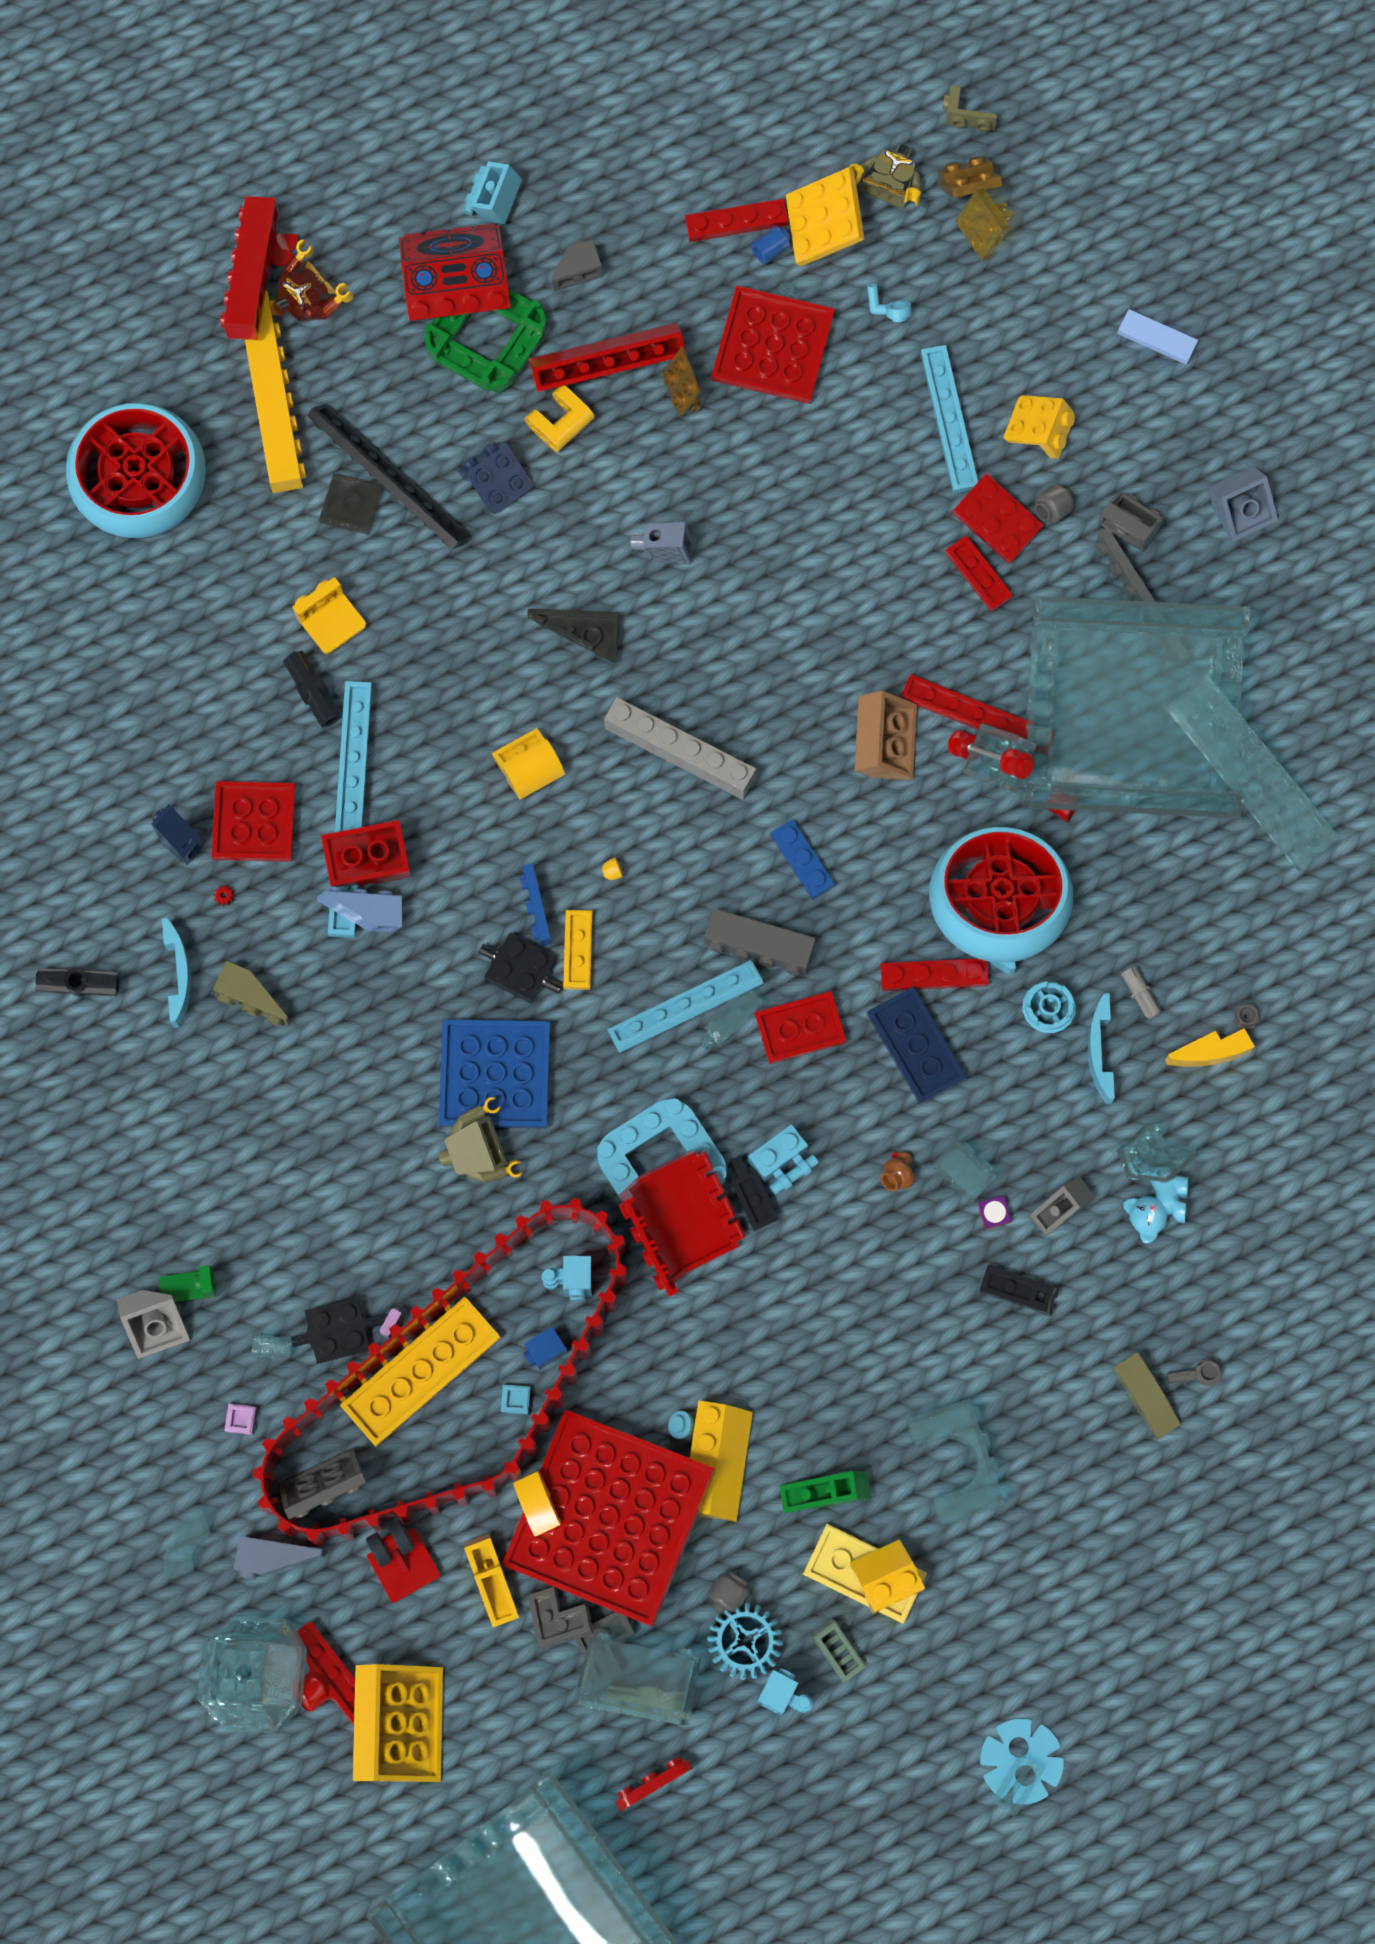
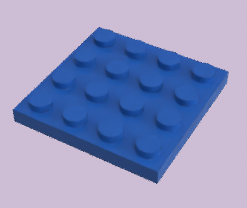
M443 1019L439 1126L452 1127L461 1114L478 1105L482 1107L488 1098L495 1097L496 1099L488 1103V1109L493 1111L501 1106L500 1110L494 1114L489 1112L485 1114V1117L490 1115L494 1128L547 1129L550 1021Z

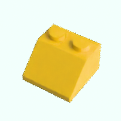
M900 1539L849 1562L872 1614L918 1594L925 1589L915 1565Z

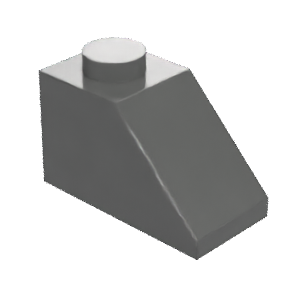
M593 239L577 241L567 248L552 275L554 292L602 277V265Z
M1079 1176L1061 1187L1032 1212L1030 1216L1044 1235L1048 1236L1083 1210L1096 1197Z

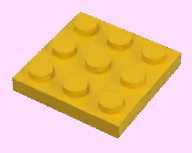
M845 168L786 194L795 262L799 266H804L864 240L853 169Z

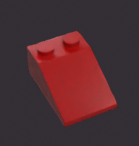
M399 820L321 835L331 887L385 883L411 877Z

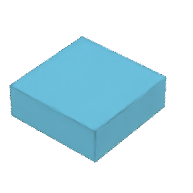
M503 1385L501 1413L529 1415L531 1387Z

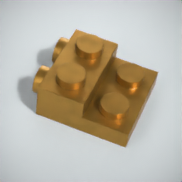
M984 156L972 157L968 163L964 164L959 162L948 163L944 169L938 170L941 190L953 198L1002 186L1001 176L994 172L993 163L984 158Z

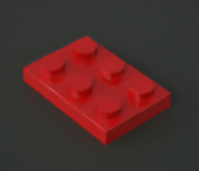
M987 473L951 512L1008 564L1012 562L1043 526L1037 518Z
M832 991L754 1012L769 1065L846 1044L845 1034Z

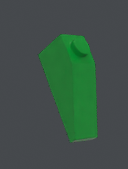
M850 1471L779 1486L783 1513L844 1505L872 1499L868 1473L866 1471Z

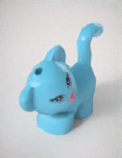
M1129 1154L1124 1161V1172L1132 1180L1150 1179L1156 1196L1155 1198L1144 1196L1140 1199H1127L1123 1202V1207L1129 1214L1132 1225L1140 1233L1142 1242L1152 1243L1157 1238L1158 1233L1166 1227L1168 1215L1172 1214L1173 1220L1177 1223H1185L1186 1203L1180 1202V1199H1187L1188 1177L1178 1176L1166 1170H1136L1135 1163L1137 1157L1134 1154Z

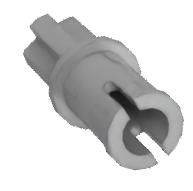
M1137 967L1124 971L1121 976L1132 993V999L1137 1000L1147 1018L1150 1019L1157 1016L1160 1010L1149 992L1151 990L1150 986H1146Z

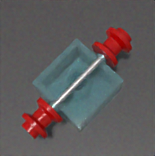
M981 724L977 736L958 730L948 740L950 754L967 760L962 773L1017 794L1023 779L1027 778L1033 771V754L1037 744L1015 734Z

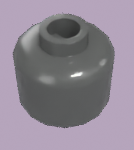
M1051 485L1041 492L1035 500L1036 514L1041 520L1050 523L1060 521L1073 510V496L1071 492L1060 485Z
M731 1571L728 1575L725 1573L720 1574L708 1591L709 1598L714 1601L711 1606L724 1615L725 1610L736 1613V1608L741 1609L750 1594L747 1588L748 1583Z

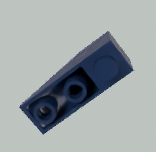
M170 804L165 809L161 808L156 812L151 825L163 847L188 865L204 846L201 838Z

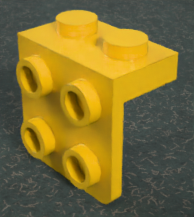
M1020 396L1005 431L1004 439L1008 443L1040 445L1050 458L1059 459L1062 449L1066 445L1070 428L1074 424L1076 414L1063 398Z
M335 577L331 580L322 581L314 592L301 596L297 599L295 605L292 606L295 617L324 654L332 653L366 628L364 619L345 597L341 584Z

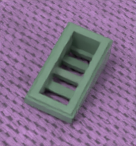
M829 1619L809 1634L843 1683L866 1667L833 1619ZM831 1631L835 1633L827 1640L822 1642L821 1638H823L825 1635H827ZM840 1640L841 1644L829 1652L827 1648ZM845 1649L848 1651L845 1656L835 1661L834 1658ZM853 1658L855 1663L842 1671L840 1667Z

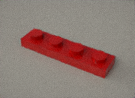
M783 198L685 215V224L689 242L771 229L774 226H788V217Z
M958 959L880 963L882 992L905 991L911 987H914L915 990L988 987L989 985L986 960Z

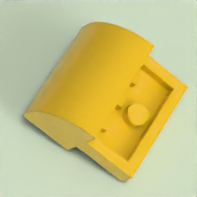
M537 728L492 753L493 759L505 775L508 784L519 800L565 775L555 751Z

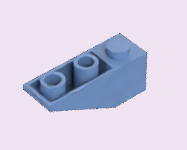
M327 888L326 891L317 897L318 902L367 931L394 933L402 927V896L393 895V892L379 891L377 894H367V890L356 889L350 893L342 892L341 888Z

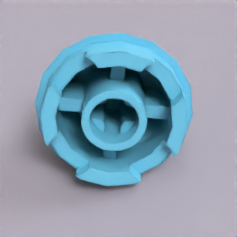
M1044 981L1035 984L1027 991L1023 999L1022 1011L1026 1021L1034 1029L1043 1033H1055L1065 1029L1072 1022L1076 1004L1072 994L1065 986L1056 982Z

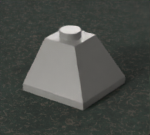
M141 1290L117 1299L121 1321L138 1359L190 1341L172 1295Z

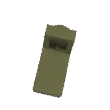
M951 85L950 94H944L942 109L947 110L945 124L956 128L971 127L980 131L995 130L997 114L958 109L961 86Z

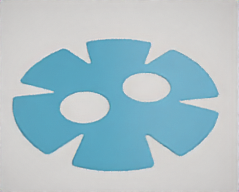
M1013 1719L996 1727V1730L1004 1743L988 1736L981 1751V1765L997 1766L996 1769L983 1776L987 1785L1002 1799L1011 1787L1014 1786L1012 1800L1014 1804H1032L1046 1798L1048 1792L1041 1780L1057 1787L1063 1773L1064 1759L1047 1757L1048 1754L1061 1747L1057 1738L1042 1724L1033 1736L1030 1737L1032 1721L1029 1719ZM1016 1737L1025 1739L1029 1745L1027 1754L1020 1758L1013 1756L1009 1751V1744ZM1023 1765L1030 1766L1035 1772V1780L1028 1786L1019 1784L1015 1777L1017 1769Z

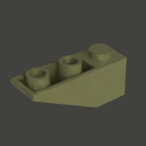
M228 961L225 962L213 988L215 995L218 996V1001L228 1006H232L233 1003L242 1006L241 1010L252 1016H256L257 1013L266 1017L265 1020L273 1025L279 1027L281 1023L287 1026L290 1025L286 1014L251 971Z

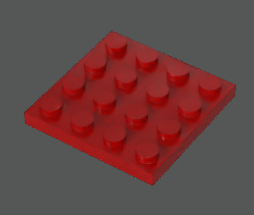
M736 285L711 375V381L810 404L835 308Z

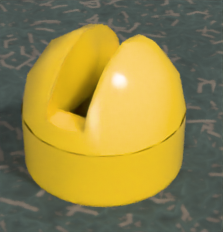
M616 857L603 864L602 872L606 879L617 880L624 877Z

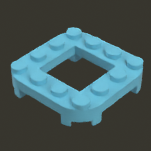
M675 1098L659 1101L617 1127L602 1139L597 1148L599 1168L619 1198V1194L639 1177L626 1156L668 1129L672 1130L686 1153L694 1150L695 1153L706 1150L714 1168L706 1172L705 1175L716 1172L722 1186L724 1185L726 1180L724 1158L693 1111L686 1104Z

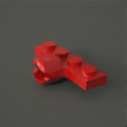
M309 1621L288 1637L289 1643L309 1669L307 1674L293 1684V1695L308 1712L314 1711L327 1700H333L354 1726L355 1678L313 1623Z

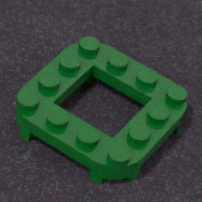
M508 289L510 308L491 310L518 325V328L496 361L493 359L490 362L453 341L471 313L436 317L431 324L428 323L425 328L426 351L433 361L487 391L502 393L516 381L528 363V359L532 357L546 334V317L541 304L535 299L531 302Z

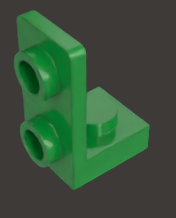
M210 1265L198 1266L199 1271L161 1276L159 1278L160 1293L172 1295L175 1303L217 1297L214 1270Z

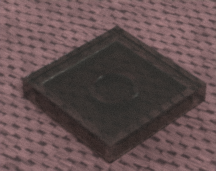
M333 473L319 522L370 535L383 492V485Z

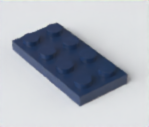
M914 987L867 1011L868 1018L919 1105L967 1079Z

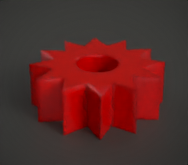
M225 885L223 888L219 886V890L215 889L216 893L213 894L215 897L214 901H217L218 905L222 903V906L225 904L229 906V902H232L231 899L235 898L232 895L234 893L233 890H230V887L226 888ZM226 894V897L221 898V895Z

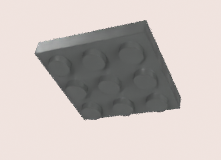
M351 1448L278 1483L284 1510L288 1519L307 1515L311 1511L310 1509L320 1504L321 1506L328 1505L335 1501L337 1496L345 1492L349 1494L359 1490L366 1481L354 1448Z

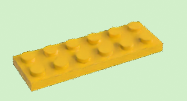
M464 1297L341 1403L340 1406L373 1445L378 1447L496 1344L501 1337L469 1300Z

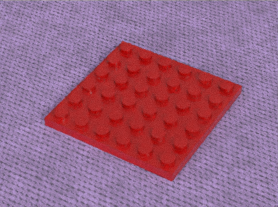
M564 1410L540 1469V1474L550 1493L549 1498L561 1524L534 1536L523 1511L502 1566L654 1627L716 1469Z

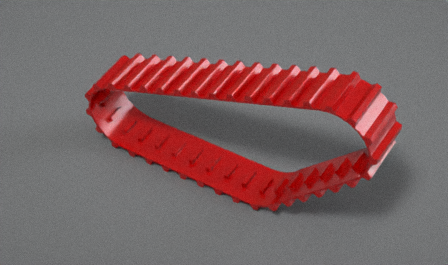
M573 1198L569 1205L553 1206L548 1200L542 1201L540 1211L533 1214L529 1219L519 1215L515 1219L517 1229L508 1237L501 1233L496 1235L494 1238L497 1246L487 1255L480 1251L474 1254L476 1264L466 1273L458 1269L452 1273L455 1283L445 1291L436 1287L431 1292L434 1301L425 1309L414 1306L410 1310L413 1319L403 1328L395 1324L389 1328L392 1337L382 1346L374 1342L368 1346L370 1356L361 1364L354 1361L347 1364L349 1374L339 1383L331 1379L325 1383L328 1393L318 1401L308 1398L304 1402L306 1412L298 1419L294 1420L287 1416L283 1420L285 1430L275 1440L266 1438L262 1443L267 1452L263 1458L262 1466L253 1469V1477L261 1483L264 1494L258 1501V1504L268 1515L275 1514L280 1519L278 1528L291 1538L301 1533L307 1536L316 1546H323L326 1538L342 1535L347 1541L355 1539L356 1530L371 1526L376 1532H381L384 1530L385 1521L398 1517L407 1524L412 1522L414 1512L428 1509L432 1515L440 1514L441 1504L454 1500L463 1507L468 1505L470 1495L485 1492L489 1498L497 1496V1487L503 1485L509 1479L515 1481L521 1479L523 1476L519 1467L526 1456H536L538 1449L534 1441L538 1433H548L552 1426L548 1418L552 1408L563 1407L565 1401L562 1390L565 1384H575L578 1380L575 1369L576 1364L579 1360H588L590 1358L591 1350L588 1343L592 1336H602L604 1332L602 1317L605 1312H615L617 1308L615 1295L617 1287L627 1284V1269L620 1264V1258L626 1254L623 1236L613 1235L609 1228V1218L606 1212L602 1210L594 1214L581 1207L580 1199ZM572 1220V1223L575 1224L578 1221L589 1224L593 1227L595 1234L598 1235L601 1232L610 1242V1245H607L609 1255L614 1253L616 1255V1270L610 1269L609 1278L612 1279V1282L605 1294L600 1291L598 1295L600 1303L592 1318L586 1317L585 1325L587 1327L579 1342L573 1340L571 1346L574 1351L565 1366L560 1364L558 1368L560 1376L552 1391L546 1389L544 1393L545 1397H547L546 1402L538 1415L533 1413L531 1419L534 1423L525 1440L522 1438L518 1440V1445L521 1446L511 1463L508 1461L504 1463L505 1469L500 1474L489 1478L488 1475L484 1476V1481L461 1487L460 1483L454 1484L455 1489L437 1495L427 1492V1498L407 1504L401 1500L397 1502V1507L376 1513L374 1509L368 1510V1516L351 1521L342 1518L340 1519L341 1524L321 1529V1526L318 1524H313L312 1529L296 1526L298 1520L294 1517L287 1521L283 1518L277 1509L281 1502L277 1497L273 1498L271 1481H276V1475L273 1473L278 1458H283L285 1455L283 1451L297 1437L301 1439L304 1436L302 1433L318 1419L322 1421L325 1418L323 1414L338 1401L343 1403L346 1400L344 1396L360 1382L365 1384L368 1375L381 1364L383 1366L388 1364L387 1359L402 1346L406 1348L409 1345L408 1341L421 1329L427 1330L430 1327L429 1322L443 1310L448 1312L451 1309V1303L464 1292L467 1294L471 1292V1286L485 1274L489 1276L492 1273L491 1269L504 1257L510 1258L513 1255L512 1250L526 1238L532 1239L534 1237L533 1232L546 1224L549 1226L553 1225L555 1221Z

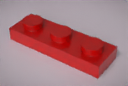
M967 535L945 550V554L991 613L1012 599V593Z

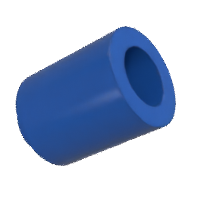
M774 226L753 241L750 246L756 258L765 265L790 247L789 241L791 238L783 227Z

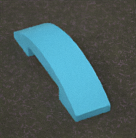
M162 918L164 945L168 951L175 950L179 995L168 996L170 1022L174 1028L180 1027L189 1005L191 970L188 955L180 936L168 918Z
M1104 993L1093 1014L1088 1033L1090 1072L1094 1084L1106 1104H1112L1115 1099L1113 1072L1102 1071L1100 1026H1108L1111 1020L1109 993Z

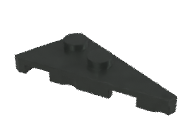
M528 609V619L602 658L616 663L619 612Z

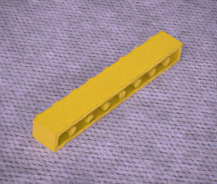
M266 291L258 340L245 339L269 482L272 492L278 493L303 488L302 479L306 478L304 463H299L298 455H302L300 440L294 439L293 432L298 431L296 417L290 416L289 408H294L291 392L286 393L285 385L290 384L287 369L282 370L281 362L286 361L283 346H278L277 339L281 338L279 323H274L273 315H277L275 300L269 299L268 292Z

